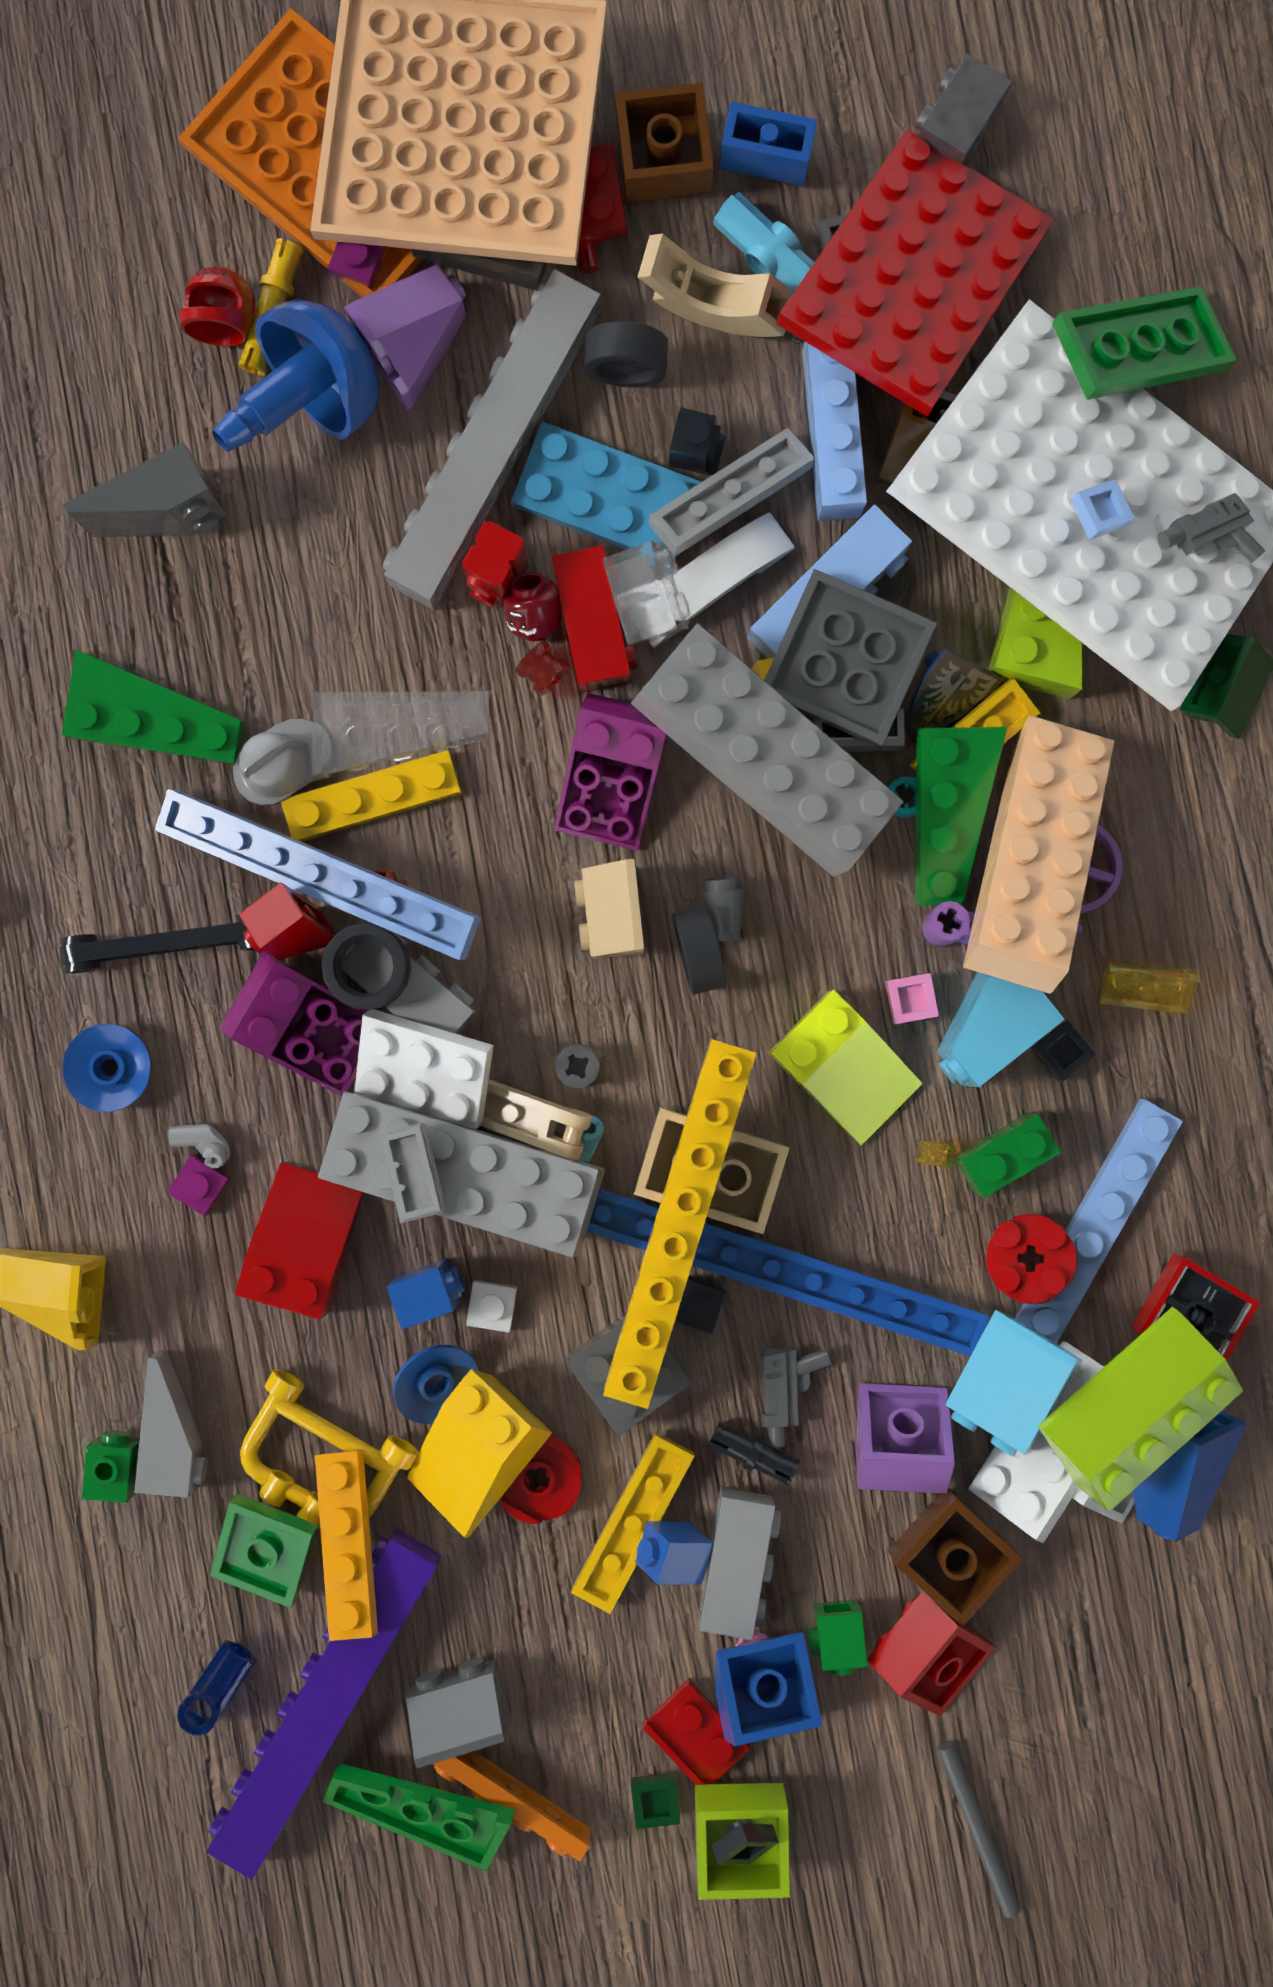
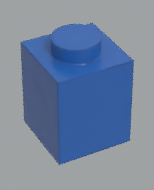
M647 1521L642 1540L638 1544L635 1563L657 1585H702L714 1543L691 1522Z

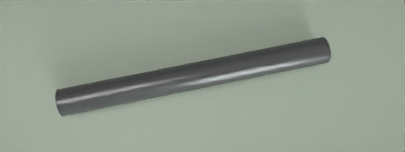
M952 1741L944 1742L937 1747V1751L1003 1915L1006 1918L1014 1917L1020 1913V1907L955 1745Z

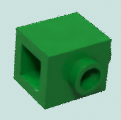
M124 1431L102 1432V1436L97 1437L86 1445L81 1499L127 1503L137 1494L134 1491L140 1439H129V1433Z
M847 1600L813 1604L815 1628H808L809 1650L811 1656H818L822 1671L830 1670V1673L834 1675H849L855 1673L857 1668L867 1667L863 1618L858 1601Z

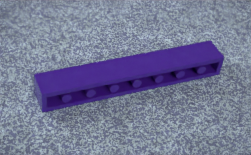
M398 1528L395 1529L389 1540L381 1536L372 1551V1563L375 1564L373 1566L378 1635L371 1638L329 1641L327 1627L322 1638L329 1641L321 1656L313 1651L299 1676L305 1679L306 1682L298 1694L290 1690L276 1714L283 1719L275 1733L267 1729L253 1753L260 1758L253 1771L247 1768L243 1769L230 1792L237 1797L231 1809L228 1810L222 1806L207 1832L212 1834L214 1838L206 1853L251 1880L254 1878L435 1571L441 1557L440 1553Z

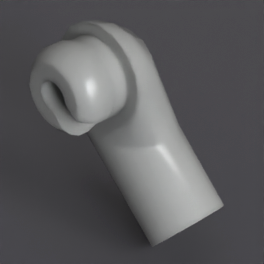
M196 1124L169 1127L170 1146H195L205 1158L204 1164L214 1169L220 1168L229 1159V1144L212 1125Z

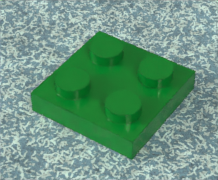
M236 1493L228 1505L210 1576L291 1608L299 1595L318 1525Z

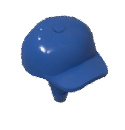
M296 299L272 307L261 315L255 324L257 342L272 372L238 397L239 406L226 413L214 428L212 434L221 448L228 452L253 441V437L259 433L267 436L301 409L322 431L339 440L347 438L363 427L377 406L380 380L371 354L359 331L340 312L325 304Z

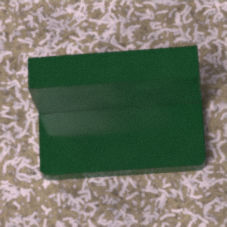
M1226 634L1185 697L1180 711L1188 718L1216 723L1229 737L1239 739L1273 670V658L1255 638Z

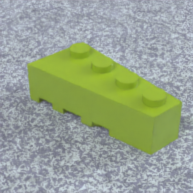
M1010 587L989 670L1001 675L1004 678L1001 682L1015 679L1021 687L1071 699L1082 690V642Z

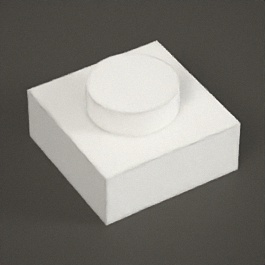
M474 1280L466 1326L510 1333L518 1287Z

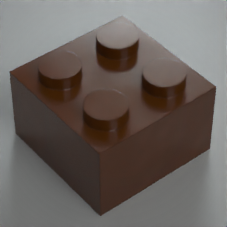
M703 83L615 93L616 124L626 203L712 193L714 168Z
M949 1487L947 1494L940 1493L888 1550L895 1566L962 1627L1023 1560L1009 1541Z

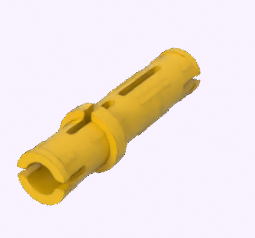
M281 238L275 242V249L267 274L261 276L259 286L262 287V291L255 311V317L238 363L240 368L252 374H255L256 370H258L257 374L259 376L266 375L268 364L255 336V324L258 318L272 307L292 299L295 292V287H293L292 283L300 257L304 251L301 246L289 240L286 241L285 246V241Z

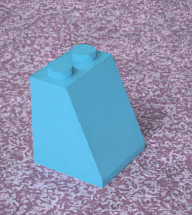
M977 972L937 1050V1053L943 1059L938 1065L953 1084L959 1082L963 1086L980 1087L1065 1019L1043 991Z
M995 1310L945 1405L954 1410L951 1418L973 1432L979 1426L994 1435L990 1442L1000 1450L1013 1457L1017 1451L1026 1455L1041 1432L1038 1425L1053 1412L1081 1364L1082 1359L1006 1313Z

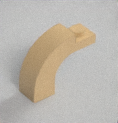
M664 234L649 236L637 278L655 291L652 300L689 321L727 333L753 337L784 336L785 329L777 325L776 321L780 311L793 292L771 273L737 275L722 272L698 262Z

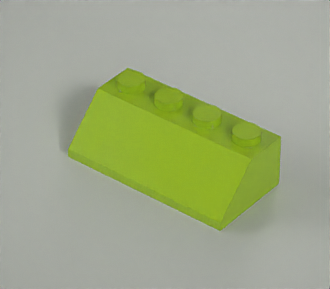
M1171 1307L1042 1421L1038 1427L1076 1486L1110 1512L1244 1390L1226 1359L1177 1309Z

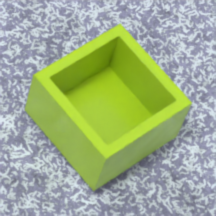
M784 1783L695 1785L696 1866L699 1900L790 1898L788 1805ZM746 1819L752 1820L753 1824H773L779 1843L751 1864H717L712 1845L727 1834V1828L730 1825Z

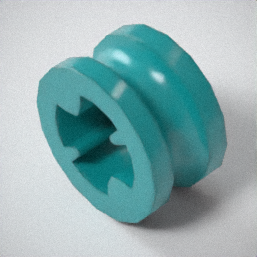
M908 776L899 777L889 785L888 789L898 797L899 795L895 791L897 787L902 786V791L908 787L911 788L915 793L911 798L915 805L912 808H908V804H905L902 808L899 807L893 815L907 818L916 814V779Z

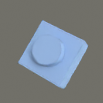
M1116 479L1079 491L1070 500L1089 540L1125 528L1135 520Z

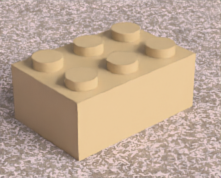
M659 1108L634 1189V1195L661 1202L687 1115L666 1108ZM733 1129L707 1217L764 1234L789 1147Z

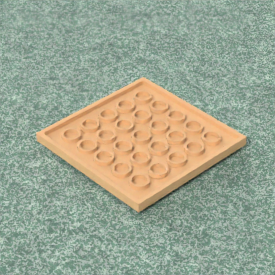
M341 0L310 230L313 238L317 240L576 266L607 19V1Z

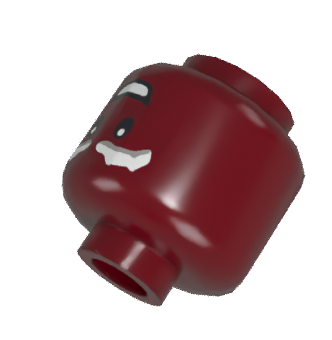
M534 572L523 573L513 578L510 587L502 595L508 629L512 634L528 641L537 642L546 639L562 623V611L557 586L553 581Z

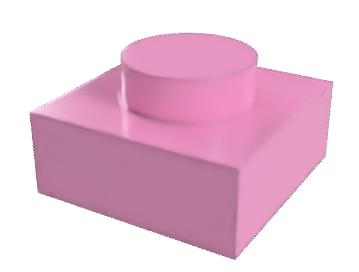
M931 973L885 981L893 1024L939 1016Z

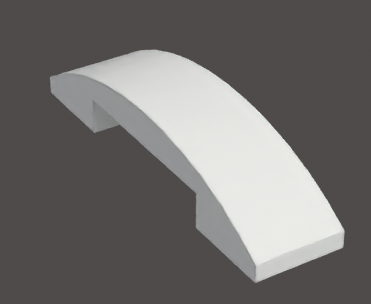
M769 512L732 533L691 561L629 611V615L653 649H655L686 627L690 619L758 572L760 574L793 551L795 546Z

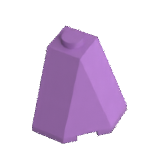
M438 265L398 281L344 307L350 323L359 331L365 341L375 367L407 411L415 406L466 318L463 300L467 297L465 291L453 274L446 277Z

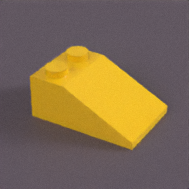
M470 1369L442 1404L407 1475V1479L464 1538H469L550 1437L552 1432L493 1375Z

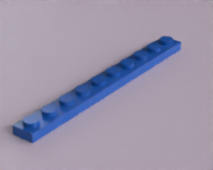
M600 1188L587 1232L646 1251L659 1207ZM707 1222L704 1224L692 1263L694 1267L970 1357L989 1319V1315Z

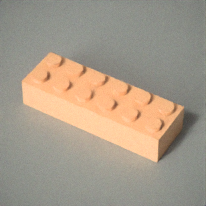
M1031 715L1027 718L1013 744L963 968L1049 994L1054 991L1069 972L1114 740Z

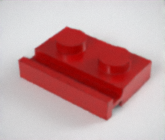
M689 1678L657 1708V1711L649 1719L646 1718L642 1722V1729L695 1785H709L716 1779L719 1780L750 1750V1743L734 1746L724 1739L719 1709Z

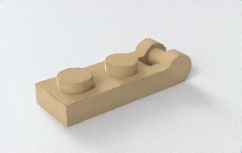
M489 1079L483 1122L480 1126L559 1156L579 1160L584 1145L580 1143L583 1131L589 1129L592 1115L580 1110L564 1107ZM557 1122L567 1125L563 1138L553 1135Z

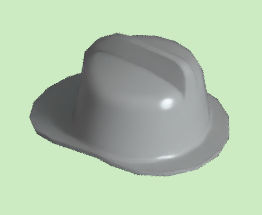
M289 719L276 724L266 732L251 737L244 744L233 766L234 782L239 793L248 801L259 805H273L287 799L318 778L327 769L332 757L331 741L325 730L317 723L306 719Z

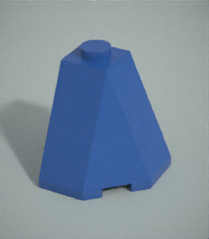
M1224 1411L1216 1415L1133 1490L1137 1520L1151 1527L1160 1537L1174 1540L1175 1542L1199 1530L1245 1432L1247 1423Z

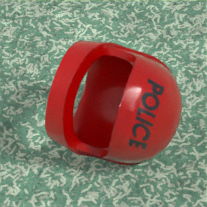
M213 266L201 269L190 278L185 289V306L179 310L182 331L194 340L208 345L229 347L242 344L251 328L256 311V300L251 286L240 274L230 268Z

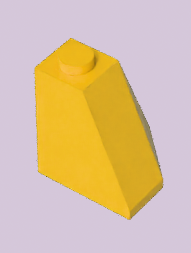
M0 1248V1307L76 1350H88L99 1344L106 1256Z

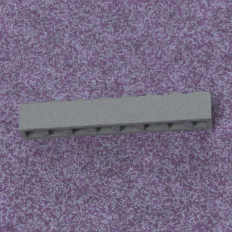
M555 269L547 282L542 280L536 287L531 299L533 308L527 319L520 318L516 323L510 336V343L512 345L505 358L499 356L494 362L489 374V380L491 381L484 396L478 394L474 398L467 415L470 421L463 433L458 431L451 439L446 455L449 456L442 471L436 469L431 475L425 489V493L428 494L420 509L415 507L411 511L404 526V531L407 532L399 547L394 545L389 550L384 560L383 569L386 571L383 575L389 586L433 610L436 609L480 527L585 342L586 333L593 327L601 313V295L598 292Z

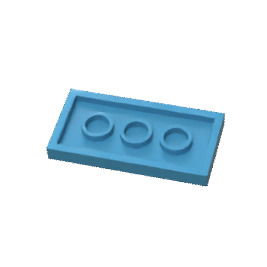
M542 422L512 497L511 505L516 509L673 568L677 556H674L649 526V516L701 483V481Z

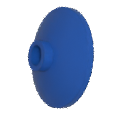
M98 1024L80 1032L68 1045L62 1063L63 1079L73 1098L83 1106L100 1112L118 1111L136 1102L146 1090L152 1072L151 1057L145 1043L130 1029L116 1024ZM110 1059L115 1060L118 1064V1071L113 1076L108 1075L105 1071V1065Z
M454 1345L432 1346L412 1356L399 1370L393 1385V1399L399 1412L408 1420L416 1423H434L442 1404L470 1369L478 1371L474 1359L467 1351Z

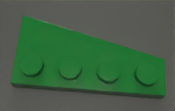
M75 651L61 733L63 737L230 765L235 764L240 751L244 722L83 652Z
M1008 727L917 728L916 905L938 906L948 901L957 902L960 905L963 904Z
M338 1763L323 1799V1802L483 1871H487L511 1826L516 1810Z

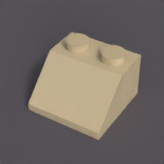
M625 859L583 868V880H574L577 907L585 906L587 923L579 924L581 949H590L592 959L644 954L635 860Z

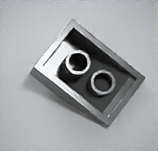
M183 442L63 504L66 512L92 537L190 535L194 532L201 534L215 528L219 524V519L227 516L204 469Z

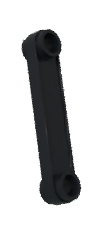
M238 914L235 915L236 923L97 941L96 934L67 936L61 938V947H59L61 964L64 965L65 974L101 970L100 962L171 952L239 944L240 951L254 949L244 937L243 932L247 930V927Z

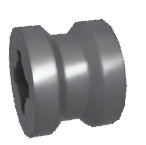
M584 1045L566 1047L556 1060L558 1078L564 1085L571 1088H583L590 1085L597 1078L600 1071V1061L597 1054L591 1048Z

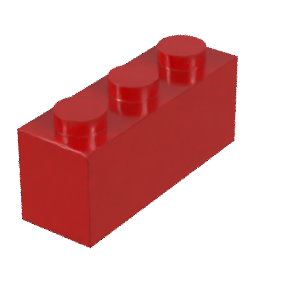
M603 545L551 556L580 693L631 683L630 670L637 668L633 643L624 644L621 627L628 626L624 601H615L612 585L619 584L615 558L606 559Z

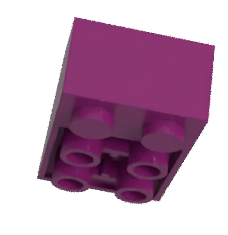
M587 693L579 710L554 830L638 851L667 734L631 703Z
M263 952L221 1023L220 1028L235 1042L343 1096V1092L348 1091L356 1077L362 1017L368 1010L345 1005L332 995L326 985Z

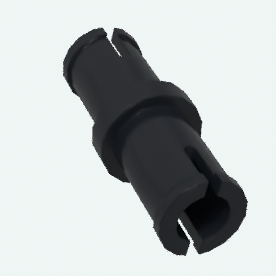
M721 1421L717 1424L708 1444V1448H713L744 1463L742 1468L750 1472L754 1468L783 1482L786 1486L790 1485L791 1478H794L800 1463L799 1459L788 1456L764 1444V1438L756 1436L753 1439L724 1425Z

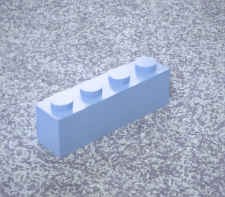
M804 341L802 354L811 454L815 458L813 477L817 521L860 518L867 500L855 372Z
M874 504L750 628L748 639L767 658L775 657L814 569L875 595L879 589L874 584L885 573L892 578L908 562L909 558L905 553L912 540Z

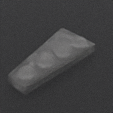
M489 691L314 692L311 775L314 781L328 778L329 774L350 769V772L369 768V764L393 759L395 762L411 758V754L431 749L436 752L490 739Z

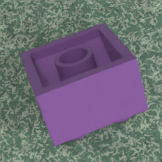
M859 1384L856 1433L858 1489L947 1494L955 1465L950 1409L945 1405L948 1400L947 1388Z

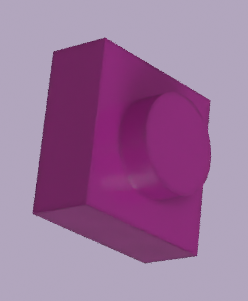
M337 242L328 265L330 275L340 279L344 277L372 289L382 262L381 257L385 246Z
M194 1154L190 1155L167 1193L205 1216L208 1215L231 1177L217 1168L214 1169L206 1166L204 1160Z

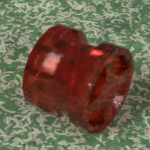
M545 640L537 644L525 655L517 665L515 672L521 678H528L533 683V690L541 697L560 682L569 671L570 665L564 659H557L552 654V646Z

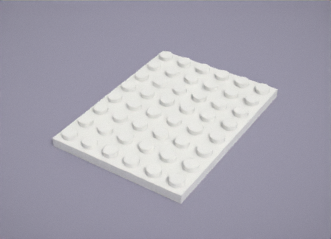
M1029 299L886 492L1172 712L1182 704L1273 563V490L1143 388L1087 400L1052 325L1055 319ZM1116 479L1135 520L1125 528L1089 540L1070 500L1079 491ZM1236 493L1250 510L1249 514L1255 520L1245 530L1263 547L1265 552L1253 563H1250L1236 547L1222 551L1217 548L1215 542L1186 556L1183 549H1179L1177 545L1166 550L1162 549L1158 544L1157 536L1160 532L1169 529L1174 520L1187 514L1193 515L1202 511L1210 503Z

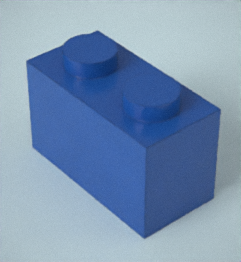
M730 102L721 146L719 169L804 187L817 119Z
M448 1258L401 1274L386 1286L402 1330L454 1311L462 1300L461 1292L465 1291V1284L458 1266L450 1267Z

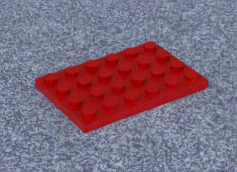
M907 129L780 311L776 324L928 417L1041 243L1054 219L967 165L945 157L929 147L926 141L918 138V135Z

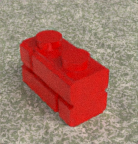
M484 521L474 539L476 546H470L462 561V566L467 577L466 585L472 589L470 596L478 602L493 608L495 603L503 606L502 595L510 587L513 578L526 572L529 563L524 542L520 536L491 521Z

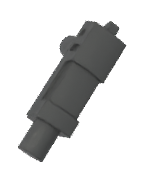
M1236 493L1210 503L1202 511L1193 515L1187 514L1174 520L1169 529L1160 532L1157 536L1158 544L1162 549L1166 550L1177 545L1179 549H1183L1186 556L1215 542L1217 548L1222 551L1236 547L1250 563H1253L1265 552L1263 547L1245 530L1255 520L1249 514L1250 510Z
M766 1346L764 1352L761 1353V1383L764 1385L765 1411L762 1414L763 1426L768 1427V1446H786L785 1427L799 1426L797 1391L805 1392L808 1390L810 1372L831 1366L826 1349L796 1358L795 1346L781 1349Z

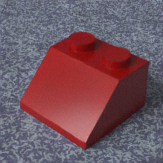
M922 1591L918 1597L913 1598L907 1603L902 1617L892 1629L879 1637L874 1651L869 1655L867 1661L901 1698L941 1716L996 1647L970 1624L966 1623L962 1627Z

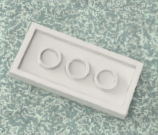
M1062 1340L1059 1346L1081 1358L1082 1362L1053 1412L1104 1367L1064 1340ZM1040 1432L1029 1453L1026 1455L1017 1451L1013 1457L995 1446L968 1489L1032 1538L1044 1543L1078 1487L1042 1432Z

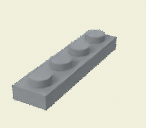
M786 428L649 516V526L674 556H677L811 470L815 458L792 431Z

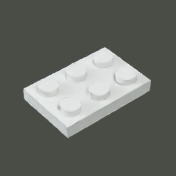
M369 1009L362 1017L354 1092L476 1130L483 1122L494 1045L375 1009Z

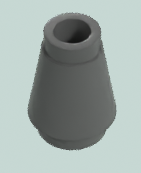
M739 876L717 877L704 880L705 890L701 891L705 906L708 907L718 941L740 939L745 887L740 886Z

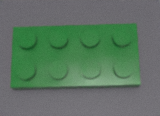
M1202 286L1060 312L1052 322L1087 400L1228 371L1237 361Z

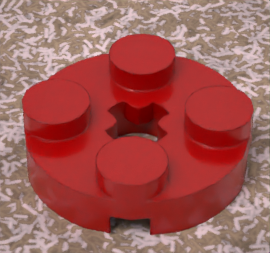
M1025 1214L1016 1216L998 1225L987 1247L986 1264L989 1275L997 1289L1020 1303L1039 1305L1054 1300L1065 1291L1067 1286H1070L1077 1273L1078 1255L1075 1244L1063 1227L1045 1216ZM1029 1247H1035L1037 1254L1044 1255V1263L1036 1264L1034 1272H1028L1026 1264L1020 1263V1256L1026 1254Z
M551 1434L499 1499L502 1508L515 1519L529 1524L542 1523V1521H549L555 1517L557 1519L565 1515L575 1504L581 1489V1461L564 1439ZM539 1466L545 1468V1476L550 1479V1482L547 1485L540 1483L536 1488L529 1485L530 1476L526 1474V1471L530 1468L536 1470Z

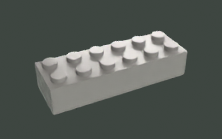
M698 623L631 702L636 709L833 877L852 868L903 803L899 797Z
M343 1092L318 1178L395 1202L378 1134L419 1123H426L447 1212L436 1215L572 1258L581 1253L606 1168L580 1160L565 1158L538 1147L479 1129H471L359 1093Z

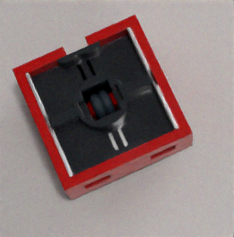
M1173 1253L1129 1329L1141 1335L1171 1307H1174L1227 1361L1261 1302L1184 1256Z

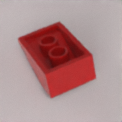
M281 1162L246 1252L234 1295L321 1320L330 1311L364 1192L318 1178V1172Z

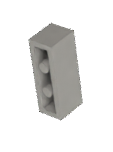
M392 932L394 935H396L398 938H400L401 941L403 942L404 946H406V944H407L408 942L405 941V940H404L400 935H398L397 933ZM365 940L358 941L341 961L340 968L367 992L372 993L383 988L390 980L393 962L391 955L384 946L375 941ZM422 954L416 960L409 955L411 972L408 984L400 996L385 1007L398 1017L459 1035L478 1013L470 1007L475 999L456 983L448 988L436 977L441 970Z
M720 1487L711 1538L714 1544L705 1572L698 1613L699 1631L752 1640L754 1627H762L766 1609V1599L760 1598L762 1581L770 1582L774 1560L773 1555L767 1554L770 1537H778L781 1522V1511L775 1510L774 1500L771 1495Z

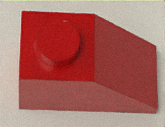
M282 882L238 914L247 927L243 934L250 946L257 953L260 954L264 951L278 960L325 948L336 934L318 906Z

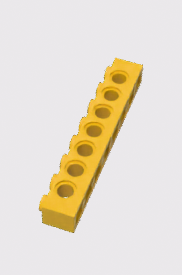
M713 1039L709 1042L604 1385L603 1396L645 1409L649 1407L756 1057L755 1052Z

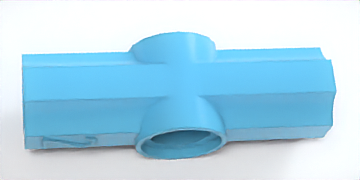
M740 192L731 195L714 217L713 225L744 253L748 266L755 274L771 273L793 293L814 264L802 251L799 239L790 228L781 222L773 224Z

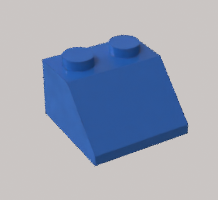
M804 1632L792 1633L715 1651L716 1698L724 1739L734 1746H739L823 1726Z

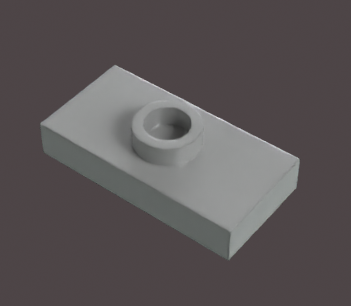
M419 1123L378 1134L400 1224L447 1212L426 1123Z

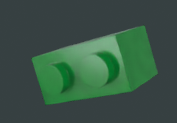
M1027 1112L954 1155L953 1159L973 1193L986 1198L1061 1152L1040 1116Z

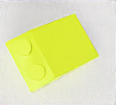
M835 990L828 991L768 1052L861 1146L923 1084L871 1026Z

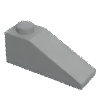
M158 1351L150 1356L147 1361L134 1493L188 1498L199 1485L204 1484L207 1474V1458L201 1457L203 1443L169 1353Z

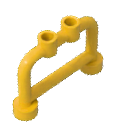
M273 1369L264 1385L270 1394L246 1434L240 1449L241 1464L245 1472L253 1480L263 1485L258 1493L259 1497L266 1503L276 1507H281L285 1499L301 1507L297 1517L318 1525V1529L320 1528L318 1492H310L295 1483V1480L290 1475L281 1470L270 1469L258 1457L260 1445L278 1414H281L343 1451L363 1450L364 1463L378 1471L367 1489L368 1515L370 1519L399 1469L409 1470L419 1451L411 1443L395 1435H388L380 1451L298 1404L296 1400L304 1388V1383L287 1371Z

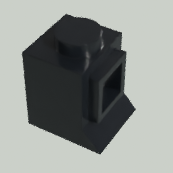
M680 407L669 448L668 466L707 476L717 473L726 436L720 433L721 426L715 425V415Z

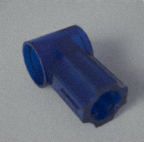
M228 1639L224 1640L179 1706L177 1720L180 1727L186 1733L203 1735L215 1726L225 1708L257 1662V1659L251 1654L250 1650L238 1642ZM202 1700L207 1702L212 1710V1715L208 1717L198 1715L194 1711L193 1701Z

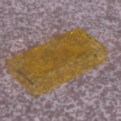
M1108 960L1098 990L1099 1004L1187 1014L1199 983L1197 970Z

